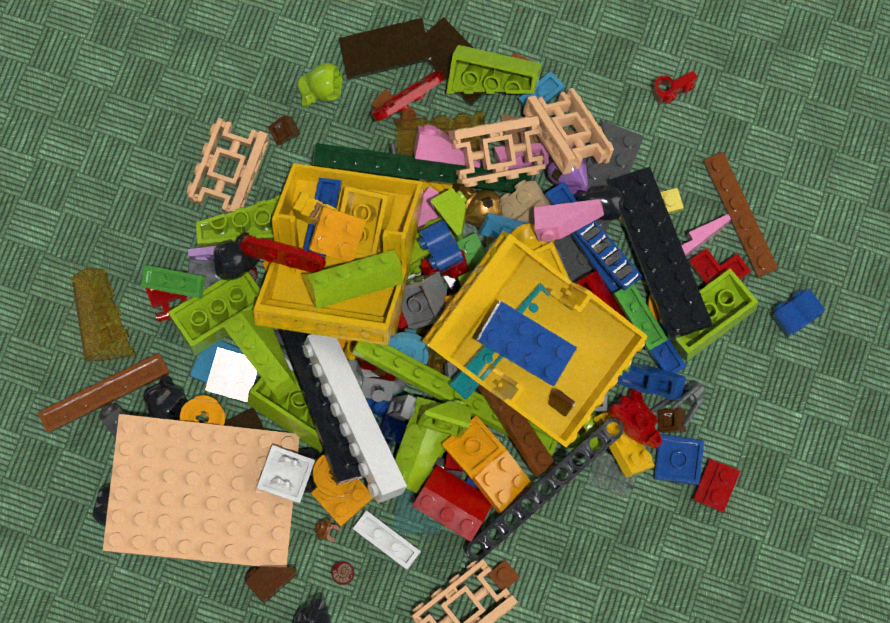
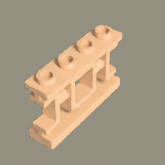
M574 88L568 89L567 94L561 92L556 103L546 104L542 97L538 99L536 96L527 98L523 113L526 117L538 116L540 125H537V129H539V134L537 135L563 175L571 173L573 167L575 169L580 168L582 158L594 156L598 164L602 163V161L604 164L609 163L614 150L613 145L608 141L601 127L598 126L591 112L586 108ZM573 125L578 133L567 135L562 127Z
M538 116L448 131L449 139L453 143L452 148L463 147L466 169L456 170V175H458L457 183L464 184V187L476 186L477 181L485 180V183H493L498 181V177L506 176V179L519 178V173L526 172L527 176L540 174L539 170L546 169L542 161L544 160L543 155L532 156L529 135L539 134V129H537V125H540ZM529 127V130L520 132L522 143L513 144L512 134L503 135L502 132ZM485 134L488 137L479 139L481 151L472 152L469 141L461 142L463 138ZM505 140L508 161L491 164L488 143ZM524 152L525 162L534 161V165L508 169V166L517 165L515 153ZM482 159L484 170L493 169L491 173L466 176L468 173L475 172L473 163L475 160Z
M218 118L217 123H213L209 133L211 136L210 141L205 143L202 155L204 156L201 163L198 162L194 171L196 177L193 183L190 182L187 195L191 203L195 204L196 202L199 205H203L206 196L224 201L222 211L227 214L245 206L268 146L269 136L268 133L262 131L258 133L255 130H251L248 139L231 134L232 123L224 122L223 119ZM221 134L224 140L232 142L229 151L217 147ZM240 145L249 148L253 147L248 162L246 156L237 153ZM221 156L239 162L233 179L215 173ZM206 173L208 179L217 181L214 190L205 187L201 188ZM225 184L236 188L238 186L233 202L231 196L222 193Z
M482 559L480 562L473 561L466 567L468 571L464 575L460 576V574L454 576L448 582L450 586L444 591L440 588L430 596L432 600L425 605L422 602L412 610L414 614L411 617L415 623H437L430 614L423 620L421 616L446 598L447 600L441 604V608L447 616L438 623H460L448 606L465 593L478 611L463 623H495L515 607L518 601L509 593L507 588L498 595L484 579L492 570ZM480 569L483 571L476 576L483 586L476 593L472 594L466 585L459 591L457 590L461 584ZM489 594L497 603L504 597L505 601L483 619H480V616L486 612L480 604V600Z

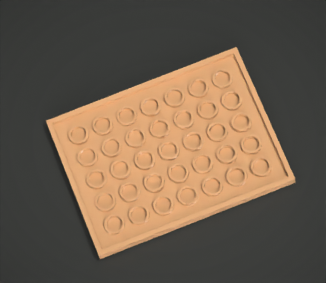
M119 414L103 551L253 567H286L293 502L256 488L272 445L298 454L300 437L295 433Z

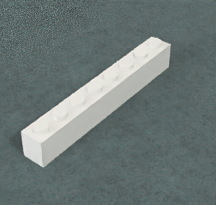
M315 334L308 335L303 345L304 354L307 358H310L315 377H319L322 384L323 395L328 397L331 403V412L340 422V431L349 441L350 452L353 457L356 456L360 474L368 482L370 495L375 497L377 503L402 495L407 485L337 338Z

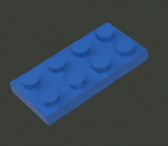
M500 300L476 341L553 387L577 349L576 346Z

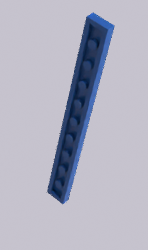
M565 182L545 193V197L551 205L577 202ZM574 232L571 233V236L595 271L598 270L612 296L615 292L622 289ZM669 339L649 351L658 367L662 370L677 373L686 367V364Z

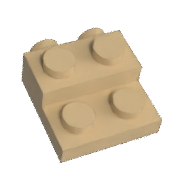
M523 180L515 185V192L512 194L507 193L500 198L502 216L527 222L528 224H535L534 207L551 204L536 181L526 182V180Z

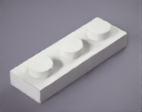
M367 510L353 528L354 531L406 570L410 568L421 553L420 550Z

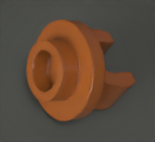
M409 106L407 109L398 112L402 114L400 119H394L396 124L405 128H411L416 123L417 114L414 108Z
M325 518L319 521L315 527L316 538L321 541L325 539L326 541L335 542L336 539L332 538L329 532L331 529L339 531L340 528L337 525L331 524L330 519Z

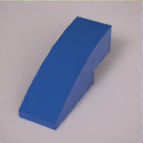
M631 363L629 373H623L622 376H619L617 384L649 395L656 394L676 400L682 397L686 376L655 367Z

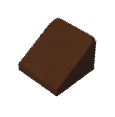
M282 116L268 126L278 146L300 135V131L291 116Z
M556 389L548 404L566 417L575 406V401L559 389Z
M680 408L658 410L660 433L686 432V427H683V423L686 420L685 410Z

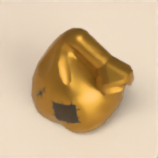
M460 187L461 193L467 199L465 202L467 207L466 223L480 228L487 213L502 216L500 199L497 193L491 190H479L475 193L472 188Z

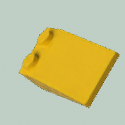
M345 186L340 211L367 220L354 258L363 259L378 254L383 241L384 230L387 229L395 196Z

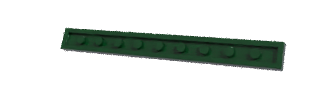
M320 143L315 144L313 166L454 186L464 185L457 183L458 175H456V170L466 169L464 165L415 159L414 156ZM480 166V168L474 167L475 172L468 173L466 176L491 173L493 169L484 170L483 166ZM526 172L519 173V178L506 179V176L498 177V181L493 183H485V180L477 181L476 186L469 188L513 193L516 191L515 185L523 180H526V182L531 181L532 175L527 176Z

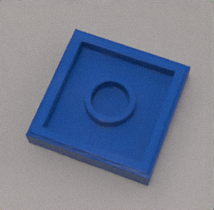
M660 434L662 445L657 449L654 480L699 486L705 441Z

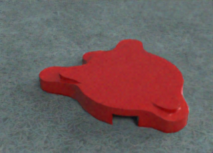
M631 389L629 391V398L622 396L619 398L618 404H613L609 407L610 415L622 421L623 428L631 439L639 444L648 445L655 449L662 445L660 431H656L655 428L658 420L645 404L642 392Z

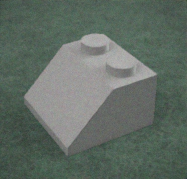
M438 271L407 280L401 310L408 323V329L434 324L444 312L447 290Z

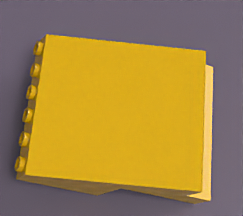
M293 163L272 218L274 241L304 249L309 223L296 218L293 206L301 192L307 193L311 198L315 199L319 178L341 180L342 187L337 205L338 211L341 209L345 186L392 195L395 198L387 229L384 230L383 241L378 254L395 250L402 265L403 284L316 309L302 277V274L311 272L289 268L273 262L269 266L253 309L255 325L388 346L391 336L397 334L424 199L423 182ZM326 255V265L323 270L349 262Z
M502 231L422 342L567 448L569 444L575 441L581 427L589 422L594 409L603 403L604 396L608 390L616 385L622 371L630 366L636 352L644 347L648 336L591 291L570 281L510 233ZM541 283L546 288L545 291L550 294L549 297L543 291H540L531 301V303L538 305V311L533 313L529 310L528 306L523 315L577 347L555 386L549 385L505 357L494 367L491 364L500 355L496 352L492 355L493 361L484 366L478 377L466 369L464 365L483 345L476 341L499 300L516 309L532 290ZM487 368L492 370L483 381L479 378ZM556 389H559L575 401V406L566 417L548 404Z

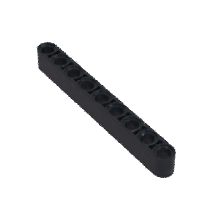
M610 417L599 425L518 497L503 513H500L468 543L466 548L467 556L474 561H480L620 438L624 431L622 421L619 418ZM611 422H616L619 424L620 430L616 434H611L607 431V425ZM592 438H600L603 442L602 447L593 449L590 446ZM582 453L585 455L586 460L582 464H576L572 459L573 455ZM565 468L569 475L565 479H559L555 474L556 470ZM542 483L549 484L551 492L549 494L540 493L539 485ZM529 498L533 500L534 507L527 510L523 508L521 502ZM510 513L517 517V522L512 525L506 523L504 518ZM490 529H497L500 532V537L493 540L489 538L488 531ZM473 544H480L483 552L478 555L474 554L471 551V546Z

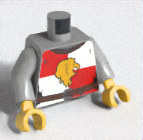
M349 343L347 344L344 354L365 398L373 399L376 402L383 400L391 401L392 394H398L405 388V381L368 361L355 360L356 355L350 350Z

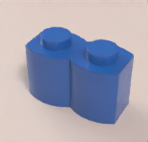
M444 220L419 231L420 238L417 239L423 251H428L430 257L427 259L433 271L437 269L439 274L464 262L463 255Z
M802 289L791 297L793 299L788 304L782 302L774 308L775 313L772 318L787 338L825 312L824 307L810 289L805 292Z

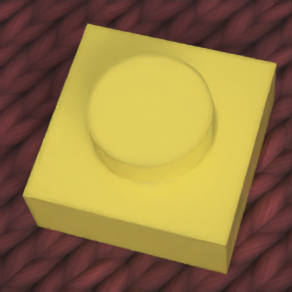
M678 188L660 192L669 214L684 209Z

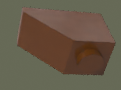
M261 566L259 569L255 567L246 575L247 580L245 583L262 603L266 604L296 577L298 572L294 568Z

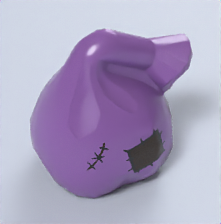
M582 158L580 168L575 169L573 167L571 173L565 175L562 174L555 161H553L547 168V174L550 180L557 186L565 182L573 196L578 190L587 192L588 178L585 159Z

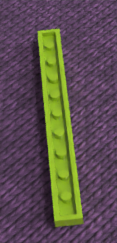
M357 341L352 352L354 355L444 403L448 401L453 402V400L465 402L466 406L472 408V418L477 415L485 425L509 437L481 394L473 391L465 400L448 384L452 380L451 378L389 345ZM528 420L549 454L553 456L558 442Z

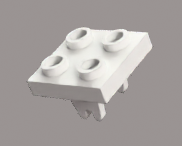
M272 445L256 489L300 504L315 460Z

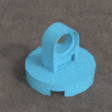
M405 328L404 332L391 336L389 346L425 365L429 359V346L422 342L423 338L416 334L415 329Z

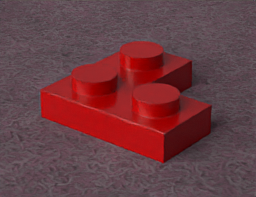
M705 249L688 262L705 286L730 268L740 280L751 272L739 254L719 265L708 249Z

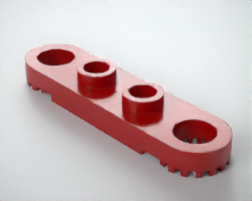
M441 71L429 73L421 81H416L385 101L382 106L380 105V108L376 107V109H373L371 114L374 120L385 119L396 111L400 112L409 107L408 104L413 100L418 101L424 98L427 91L444 80Z
M245 235L240 243V249L246 255L266 260L270 263L274 262L285 265L289 268L315 273L322 271L326 265L325 258H322V255L319 256V253L307 252L305 249L269 239H259L256 236Z

